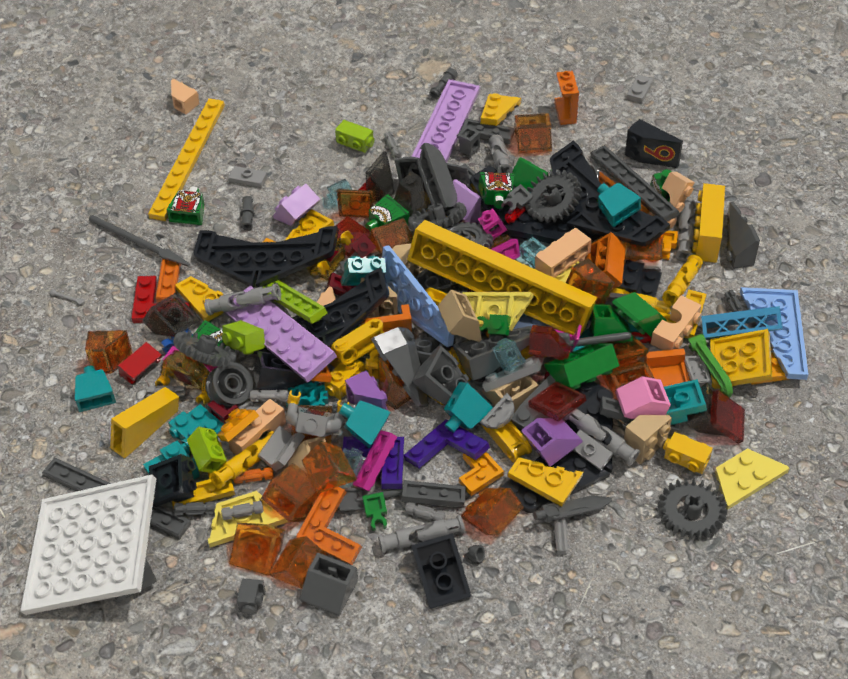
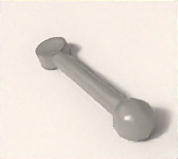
M55 289L49 292L51 296H59L76 302L78 306L84 305L83 298L76 299L58 293Z

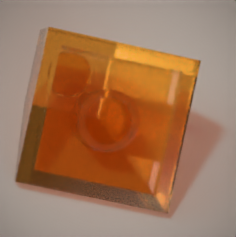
M337 189L339 217L369 218V209L376 204V191Z
M378 354L379 390H383L387 396L386 406L389 405L396 410L411 400V397L403 388L404 381L397 376L395 377L392 373L393 366L388 359L384 361L380 354Z
M237 523L229 565L269 576L281 552L285 529L268 524Z

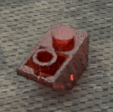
M532 326L529 354L539 358L545 356L554 357L557 360L569 358L571 347L553 327Z

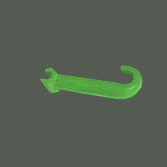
M699 334L688 338L687 340L690 343L688 345L689 349L692 352L696 351L714 379L719 383L721 387L720 392L724 398H730L733 394L731 380L707 347L704 335Z

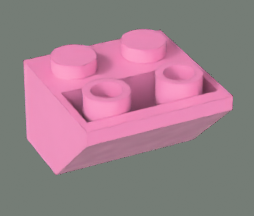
M642 376L617 388L615 391L623 416L628 419H635L639 415H666L671 405L663 384L659 379Z

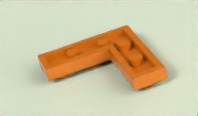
M327 481L296 537L349 565H353L362 546L327 528L343 500L346 490Z

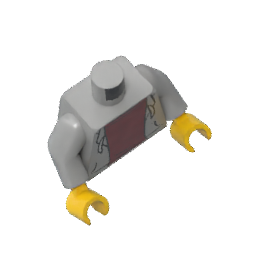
M292 390L289 391L286 419L289 424L294 426L296 432L326 437L340 430L345 418L339 414L342 407L341 400L337 402V413L334 414L299 407L301 393L298 392V396H293L291 394Z

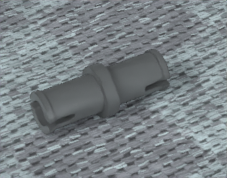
M244 196L242 198L240 215L242 217L241 227L244 230H251L253 228L254 209L251 196Z

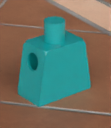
M603 183L597 189L600 193L598 196L599 208L613 227L641 209V197L621 183H616L610 188Z
M89 365L83 369V374L75 377V401L79 412L116 403L112 387L104 370H95L94 366Z
M459 382L444 408V411L451 416L445 427L453 433L459 426L471 429L493 407L468 383Z
M361 400L355 408L344 403L339 411V414L348 418L345 429L368 448H371L391 413L388 410Z

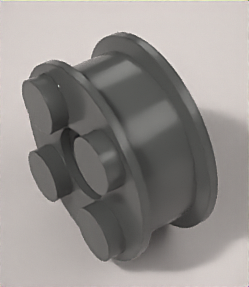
M230 362L228 367L224 365L223 367L213 369L206 379V391L211 401L214 400L226 408H231L235 404L239 405L245 402L250 397V391L253 390V381L250 373L244 366L236 362Z

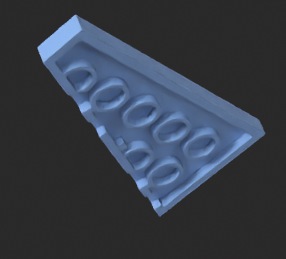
M389 245L384 246L382 258H385L386 264L385 278L387 285L397 294L398 312L401 313V305L409 304L414 324L446 347L452 346L454 335L448 332L438 306Z

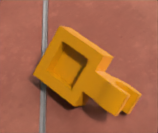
M668 230L659 237L658 247L663 248L662 259L670 260L671 248L676 249L678 231Z

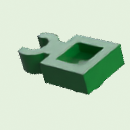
M490 314V319L483 316L477 317L478 320L484 322L483 326L480 327L481 332L488 330L490 335L509 336L511 316Z
M383 492L362 496L366 518L373 517L371 520L372 530L376 531L375 524L377 522H381L383 528L386 529L387 520L382 516L387 514Z

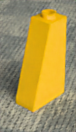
M164 387L111 418L110 448L123 458L129 456L178 412L179 396Z

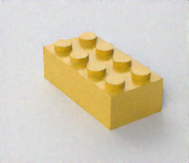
M703 183L702 191H698L697 201H700V203H696L695 214H698V216H695L694 226L697 229H694L693 239L696 242H693L692 253H695L696 256H699L705 262L717 263L723 230L724 185Z

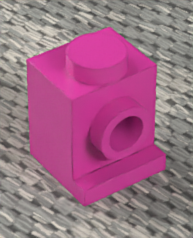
M494 209L484 211L481 217L478 218L484 231L487 234H491L493 240L507 231ZM499 224V227H497L493 231H490L491 228Z

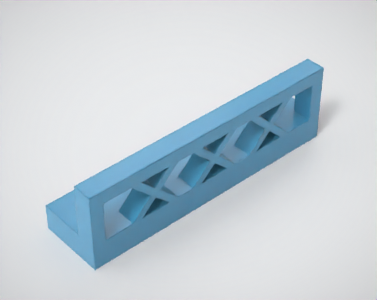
M780 306L701 316L705 339L768 329L769 332L783 330ZM777 320L778 325L769 326L765 321ZM759 322L755 328H748L744 325ZM739 325L734 331H729L725 328V326ZM720 327L716 333L707 334V328Z

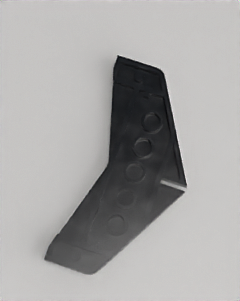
M573 140L550 157V166L554 175H556L557 169L561 172V175L563 170H565L567 174L571 172L573 176H576L581 184L582 193L580 194L581 199L578 200V206H574L575 210L573 212L569 211V216H563L564 224L567 223V227L577 228L578 230L600 236H605L612 232L621 241L638 246L649 245L670 229V224L657 215L651 216L641 210L613 227L599 208L598 196L600 193L597 189L601 184L584 157L580 146Z
M489 165L471 176L470 187L474 193L481 197L483 209L485 211L494 209L505 225L507 231L502 234L551 244L563 237L565 233L574 229L567 227V223L564 224V219L560 220L557 218L556 222L551 220L549 223H546L545 220L543 222L534 220L532 216H529L527 210L514 223L508 224L507 220H505V215L508 213L510 206L505 205L503 208L497 209L494 205L485 204L478 189L480 172L497 173V170ZM581 231L586 236L592 239L591 242L600 236L593 233Z
M337 226L320 228L317 233L280 242H249L217 235L215 231L199 230L193 254L198 262L247 286L251 285L254 288L256 283V287H263L332 257L335 252L339 229Z
M382 268L370 272L364 276L365 280L333 302L324 305L328 314L323 316L318 322L311 324L300 316L291 318L331 349L332 344L336 340L352 332L389 297L390 293ZM263 348V349L254 351L253 354H257V351H264V352H270V351H269L267 348Z
M594 381L580 383L581 386L574 391L570 406L575 404L577 409L585 415L589 414L601 426H605L613 431V418L600 414V400L602 396L613 399L612 392ZM565 420V423L577 434L579 431L577 425L570 420ZM608 433V438L602 442L609 445L612 440L611 435ZM572 450L551 467L565 468L564 470L574 473L576 471L583 472L582 478L570 494L572 495L608 478L612 472V457L600 471ZM541 456L534 460L550 467ZM512 479L504 483L498 491L499 497L527 513H533L541 509L542 505L553 503Z

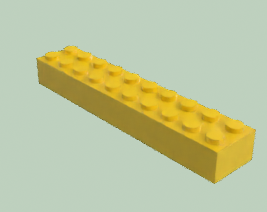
M424 220L415 229L407 261L475 292H531L533 299L527 306L524 314L571 335H574L578 325H582L580 336L585 330L597 300L596 296L429 221Z

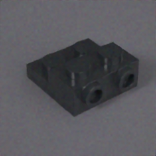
M626 260L623 270V281L618 288L630 293L635 292L656 297L662 272L644 269L645 263Z
M179 454L149 466V475H153L156 478L153 499L154 507L171 501L179 503L194 497V490H196L197 485L193 479L192 471L195 470V463L192 458Z

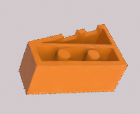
M612 232L592 243L591 252L586 257L590 263L589 269L593 280L607 292L618 288L622 284L626 245Z

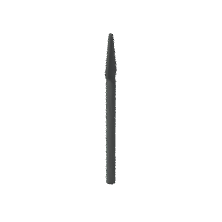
M94 215L89 217V221L159 254V257L187 267L190 266V263L169 249H163L99 217Z

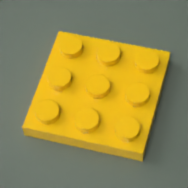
M768 329L710 339V351L730 378L732 386L773 380L770 333ZM711 374L713 389L721 388Z

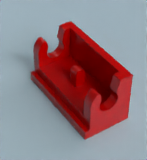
M148 342L144 343L118 365L119 376L123 377L130 384H134L136 377L154 362L158 363L161 361L162 354Z

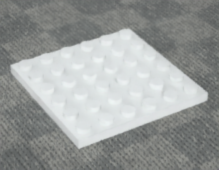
M147 475L42 499L20 610L24 615L141 592L156 478L153 475Z

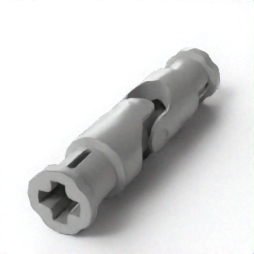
M492 135L489 138V146L497 173L512 174V166L507 156L508 153L502 136Z
M686 198L684 202L686 206L679 213L676 258L680 261H687V258L692 255L691 248L693 247L694 209L696 202L689 198Z
M275 283L266 288L257 287L248 292L240 291L222 295L218 299L211 300L208 298L205 299L204 306L207 314L210 316L214 312L242 309L249 306V304L260 305L265 304L269 300H281V290L278 284ZM236 295H237L236 302H237L240 306H236V305L234 304V297H235Z
M572 404L565 412L563 419L566 421L570 420L577 425V429L592 435L594 440L611 451L615 456L619 455L626 460L629 466L639 456L640 450L630 447L626 444V440L609 428L601 426L589 414L585 415L577 409L575 404ZM609 433L612 440L609 445H606L602 441L608 438Z
M457 515L456 518L445 521L440 519L426 525L396 530L392 534L384 536L380 534L378 535V541L383 554L386 553V550L407 548L411 545L451 533L460 532L463 534L465 533V528L461 515ZM413 531H415L418 539L416 541L409 540V535Z

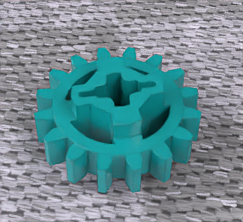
M311 381L294 386V388H288V391L292 390L291 394L293 396H298V392L301 393L299 407L319 411L320 409L326 410V405L329 403L328 391L325 390L324 385L319 386V381L315 383Z

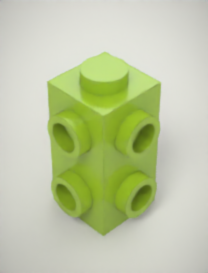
M343 120L335 129L337 143L364 153L374 145L373 130Z
M198 426L187 439L199 471L208 473L218 471L226 463L227 459L217 434L212 429Z

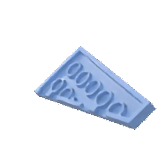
M741 287L739 293L749 310L780 306L783 330L769 332L771 351L775 358H777L787 379L807 380L808 367L798 290ZM777 320L765 321L769 326L778 325Z

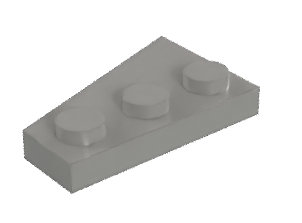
M541 352L509 366L497 374L495 372L486 376L482 385L484 391L488 392L540 371L544 360Z

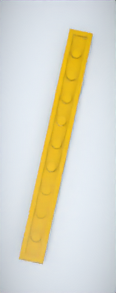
M208 98L148 213L150 219L167 220V207L176 193L183 189L225 107L224 101Z

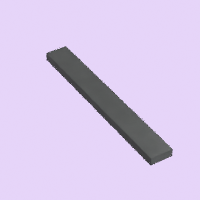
M603 145L590 152L591 158L614 179L640 196L641 203L654 215L663 218L667 222L679 216V211L607 146Z
M55 457L42 472L44 477L76 492L111 484ZM153 506L150 526L180 540L191 525V521L181 515L176 516L174 512L161 506Z

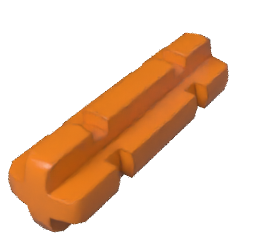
M266 467L264 470H261V468L246 470L233 479L235 484L243 483V481H261L262 478H265V480L273 479V469Z

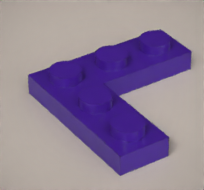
M445 419L406 452L404 458L405 461L413 466L421 468L447 444L475 460L483 455L490 446L489 442L460 426L454 433L445 427L448 421Z
M355 436L343 437V457H367L371 448L366 447ZM404 437L396 438L394 447L385 460L382 468V489H402Z

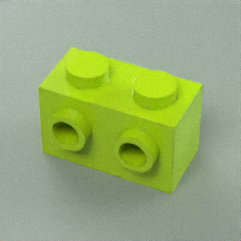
M242 320L222 326L223 343L232 349L239 350L243 354L248 355L253 354L256 350L265 348L264 329Z

